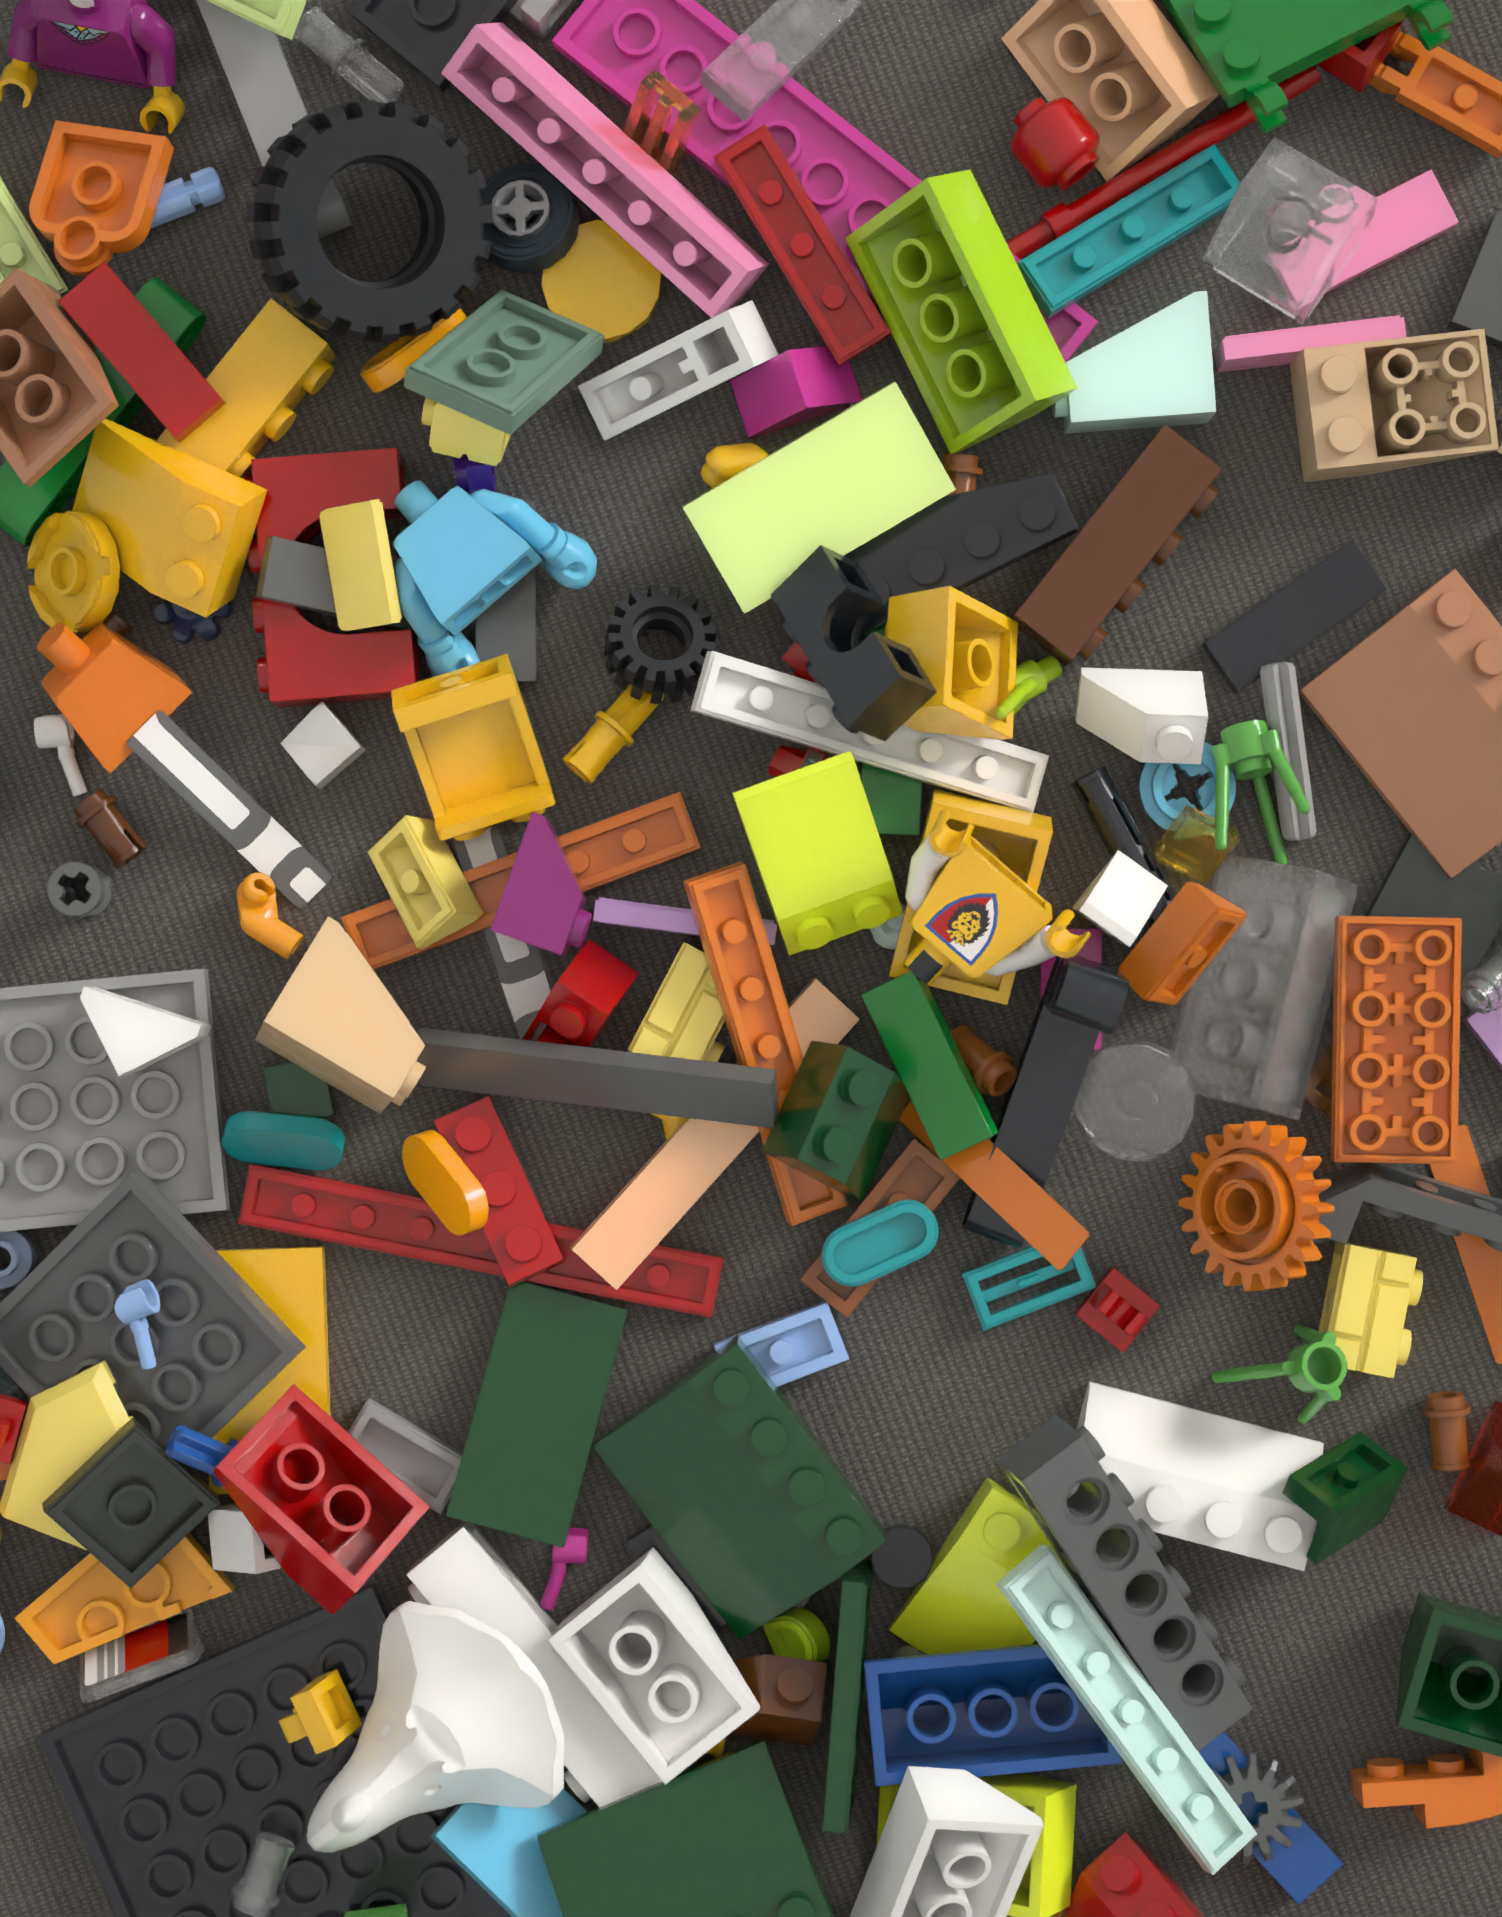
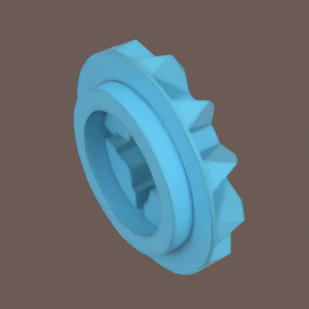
M1204 742L1201 764L1144 763L1138 785L1143 809L1161 829L1188 836L1200 834L1215 827L1216 765L1211 744ZM1173 764L1187 778H1192L1196 775L1200 777L1206 773L1209 775V779L1203 781L1202 786L1195 791L1198 799L1196 803L1200 808L1199 812L1195 805L1190 804L1189 800L1185 797L1177 800L1175 798L1169 801L1165 800L1164 796L1170 794V790L1178 784ZM1230 770L1229 811L1236 794V780L1233 770Z

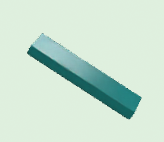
M1213 144L1020 260L1017 265L1034 300L1046 318L1049 319L1240 203L1247 192Z

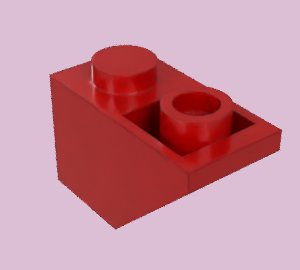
M589 939L557 980L522 1040L591 1048L622 1002L639 972Z

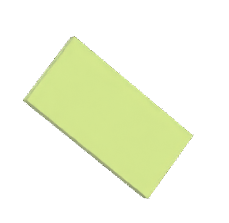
M892 382L682 506L745 614L771 599V594L820 545L844 556L955 491L956 488L897 383Z

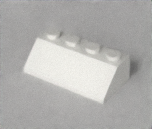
M1088 1382L1077 1429L1085 1426L1101 1445L1106 1456L1098 1462L1107 1475L1113 1472L1132 1495L1134 1503L1128 1507V1510L1135 1521L1139 1518L1143 1519L1156 1533L1301 1571L1305 1570L1306 1554L1312 1543L1317 1521L1282 1494L1289 1475L1323 1455L1324 1443L1095 1382ZM1080 1483L1071 1489L1067 1498L1077 1491Z
M908 1766L850 1917H1006L1044 1827L1040 1816L966 1770Z

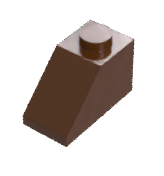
M769 1654L733 1660L761 1707L757 1713L731 1732L730 1735L811 1746L821 1724L827 1663Z

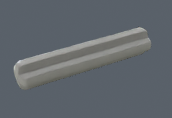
M1290 662L1271 663L1262 666L1260 670L1266 722L1269 730L1278 731L1282 751L1310 805V812L1308 814H1301L1298 811L1272 761L1281 834L1284 839L1289 841L1305 840L1314 837L1317 829L1296 670L1293 663Z

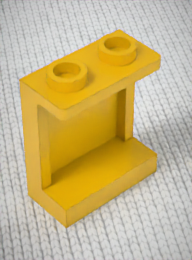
M508 654L391 690L393 712L400 732H404L434 816L439 840L443 841L453 837L457 841L470 840L486 832L488 826L510 819L513 822L529 821L532 812L542 815L546 808L555 804L551 781Z

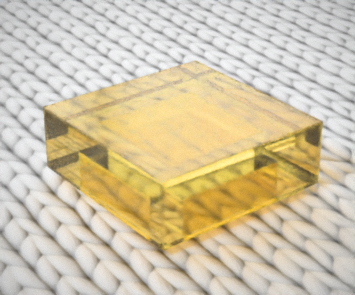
M1186 805L1153 849L1156 861L1206 885L1239 843L1240 839L1238 830L1228 825L1227 848L1223 851L1217 850L1215 848V818Z

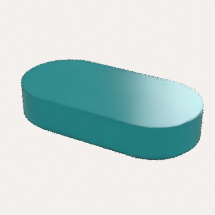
M244 1111L236 1113L227 1119L221 1144L225 1152L231 1157L249 1164L327 1170L334 1168L341 1162L346 1138L338 1126L325 1119Z
M901 1199L892 1202L830 1232L821 1250L824 1269L834 1281L841 1285L854 1287L866 1284L929 1254L938 1239V1223L932 1211L919 1201Z

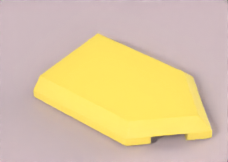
M106 1360L30 1398L0 1501V1514L4 1518L82 1549L85 1548L43 1511L42 1503L133 1417H128L113 1386L116 1381Z

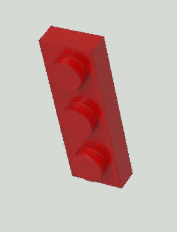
M487 1096L434 1120L438 1133L448 1142L485 1191L488 1201V1217L482 1230L508 1287L515 1286L563 1264L564 1258L490 1097Z

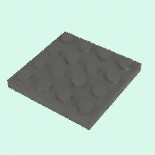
M140 1169L131 1172L0 1303V1367L29 1398L106 1360L116 1381L113 1386L128 1417L133 1416L136 1421L165 1447L172 1431L180 1425L213 1438L306 1348ZM145 1279L150 1280L154 1284L160 1298V1310L145 1317L149 1325L148 1330L157 1363L151 1369L141 1368L130 1325L121 1322L114 1309L116 1300L119 1295L123 1294L127 1286Z

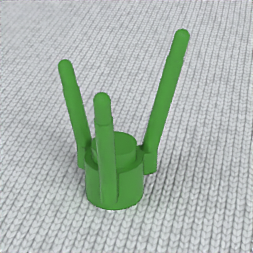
M1264 720L1246 721L1229 726L1220 732L1222 744L1212 747L1216 765L1215 848L1219 851L1227 848L1230 770H1235L1238 780L1252 779L1276 866L1284 868L1287 866V858L1265 777L1266 774L1272 771L1271 761H1273L1298 811L1301 814H1308L1310 812V805L1282 751L1277 730H1269L1268 724Z
M1298 1324L1294 1327V1333L1310 1343L1297 1346L1291 1351L1287 1361L1216 1371L1212 1374V1380L1215 1383H1230L1288 1376L1294 1387L1300 1391L1317 1393L1297 1416L1300 1424H1306L1328 1402L1337 1401L1341 1398V1391L1338 1386L1343 1383L1347 1375V1361L1342 1350L1335 1345L1336 1335L1333 1332L1321 1333L1308 1326Z

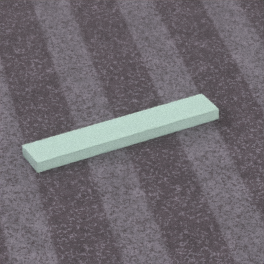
M1040 1544L996 1583L997 1587L1202 1869L1214 1875L1257 1835L1256 1831L1049 1546Z

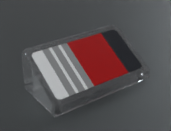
M187 1608L181 1613L161 1621H155L126 1633L120 1638L81 1653L79 1663V1694L82 1702L90 1703L197 1663L206 1652L205 1650L208 1648L195 1611L192 1608Z

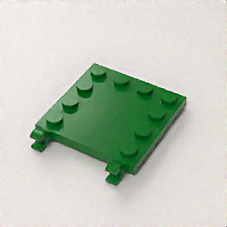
M1161 0L1227 107L1231 108L1245 100L1259 127L1265 134L1287 123V117L1282 109L1288 107L1289 102L1278 83L1407 18L1415 29L1422 45L1430 51L1450 41L1451 36L1445 27L1452 24L1454 20L1449 8L1442 0Z

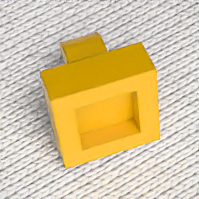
M337 1669L318 1676L293 1695L290 1699L294 1706V1713L278 1720L288 1743L308 1736L315 1754L336 1747L363 1725Z

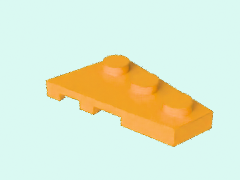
M189 1532L132 1588L127 1586L91 1553L88 1554L17 1615L15 1620L49 1660L56 1664L120 1638L124 1634L150 1623L181 1613L183 1610L230 1593L236 1586L223 1571L213 1570L212 1558Z

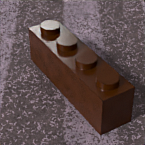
M1165 424L1013 616L1012 619L1018 622V629L1050 655L1054 656L1064 666H1067L1076 654L1087 661L1108 634L1099 625L1113 607L1124 614L1146 586L1137 577L1150 560L1161 567L1183 538L1174 530L1187 513H1190L1198 520L1218 495L1220 490L1211 483L1221 472L1222 468Z

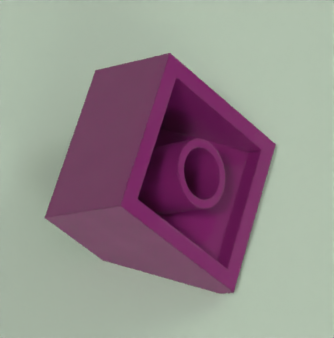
M532 812L490 930L556 954L567 956L571 945L582 949L593 914L584 911L587 898L551 823L545 816Z

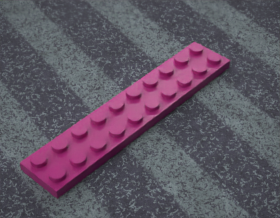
M584 0L553 38V48L731 190L732 188L713 156L765 124L872 302L877 305L845 238L922 181L695 0ZM1012 253L1016 263H1018L1020 259ZM1073 303L1049 319L1046 318L1038 306L1066 363L1095 329L1098 321L1076 303Z

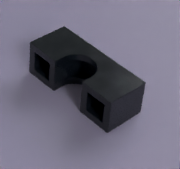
M820 545L771 594L783 615V618L780 620L782 628L792 640L802 647L809 659L805 664L807 671L818 684L826 688L834 702V705L831 707L834 717L849 732L853 734L863 732L886 741L936 693L935 688L909 647L875 632H872L859 645L864 625L883 606V603L858 562Z

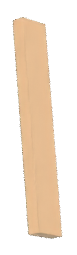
M812 978L788 1005L803 1058L811 1041L838 1044L860 1020L816 978ZM686 1118L572 1244L570 1249L617 1290L759 1132L758 1126Z

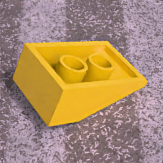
M105 418L95 427L72 511L93 513L107 525L116 542L120 570L150 593L201 616L208 617L235 597L267 489Z
M934 789L920 845L931 833L940 812L947 809L951 811L946 823L950 829L961 832L967 829L969 823L974 825L971 835L1036 892L1038 891L1053 834L1051 817ZM907 901L889 976L894 978L911 971L904 963V960L924 939L909 924L912 908L908 905ZM951 962L940 976L928 986L1007 1005L1016 971L1000 976H994L985 972L979 978L972 979Z

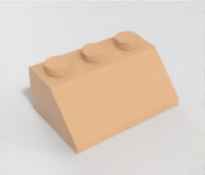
M1039 0L1001 38L1048 103L1061 97L1070 99L1099 133L1100 143L1095 152L1099 157V161L1095 167L1106 181L1124 172L1181 131L1220 95L1205 70L1153 0Z

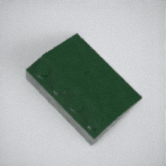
M736 1335L732 1340L712 1353L592 1445L739 1640L834 1582L887 1542L883 1525L780 1389L774 1384L758 1360L740 1339L739 1335Z
M765 1739L680 1773L666 1785L661 1781L537 1834L563 1917H836L835 1907Z

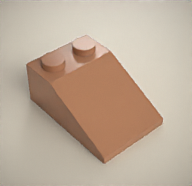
M16 268L0 283V451L22 483L31 487L119 405L90 338L58 302L62 297L56 288Z

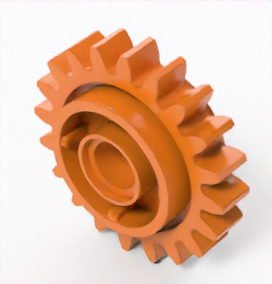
M1244 1121V1124L1223 1125V1134L1207 1135L1205 1137L1206 1147L1209 1152H1192L1190 1155L1194 1165L1199 1169V1173L1182 1175L1181 1180L1193 1189L1192 1197L1178 1200L1179 1206L1193 1211V1218L1187 1220L1181 1226L1182 1231L1198 1232L1199 1238L1194 1242L1190 1251L1192 1255L1209 1253L1205 1271L1208 1274L1223 1272V1285L1225 1286L1243 1285L1244 1291L1287 1287L1288 1279L1304 1278L1307 1275L1303 1262L1319 1261L1322 1258L1319 1249L1313 1243V1239L1331 1237V1231L1319 1223L1320 1215H1327L1335 1211V1206L1319 1200V1193L1332 1185L1331 1180L1314 1179L1313 1172L1320 1165L1321 1157H1302L1307 1140L1304 1137H1288V1128L1285 1125H1267L1266 1121Z

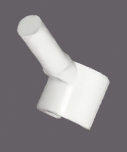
M62 714L37 717L34 720V734L38 748H57L58 757L73 796L86 793L87 789L73 748L75 729Z

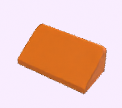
M1189 881L1182 887L1122 962L1118 970L1129 980V986L1143 1000L1174 1006L1245 921L1247 914L1240 907L1204 886Z

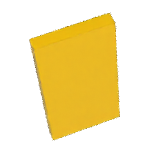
M325 1246L216 1250L306 1348L229 1421L213 1439L224 1444L233 1439L240 1441L293 1384L331 1417ZM209 1474V1487L217 1494H229L224 1487L215 1486L212 1483V1475Z

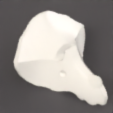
M407 1601L395 1608L383 1624L379 1649L377 1689L373 1704L367 1713L357 1746L351 1758L332 1780L315 1806L308 1824V1844L315 1851L336 1852L362 1843L401 1819L415 1814L448 1808L456 1804L479 1803L535 1809L550 1804L564 1788V1733L550 1690L538 1669L510 1638L461 1610Z

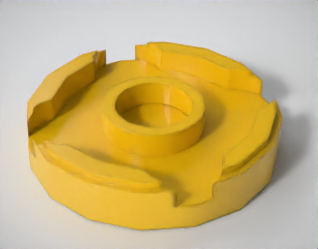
M593 220L579 224L577 239L565 257L550 268L543 270L541 285L550 311L600 332L604 335L603 343H611L621 340L622 337L630 335L635 330L637 332L649 322L660 300L662 277L661 272L604 220Z
M67 511L48 516L35 532L28 551L27 569H35V585H28L30 599L39 617L50 627L58 623H64L72 632L85 633L106 619L112 611L119 591L120 562L116 542L107 525L93 513Z

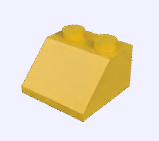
M952 586L889 597L888 622L885 626L884 637L911 649L936 690V693L903 725L918 732L998 740L1012 739L1014 710L1004 719H998L995 716V710L1015 689L1018 622Z

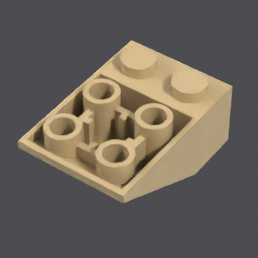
M1485 328L1305 348L1289 364L1303 482L1364 476L1499 450Z

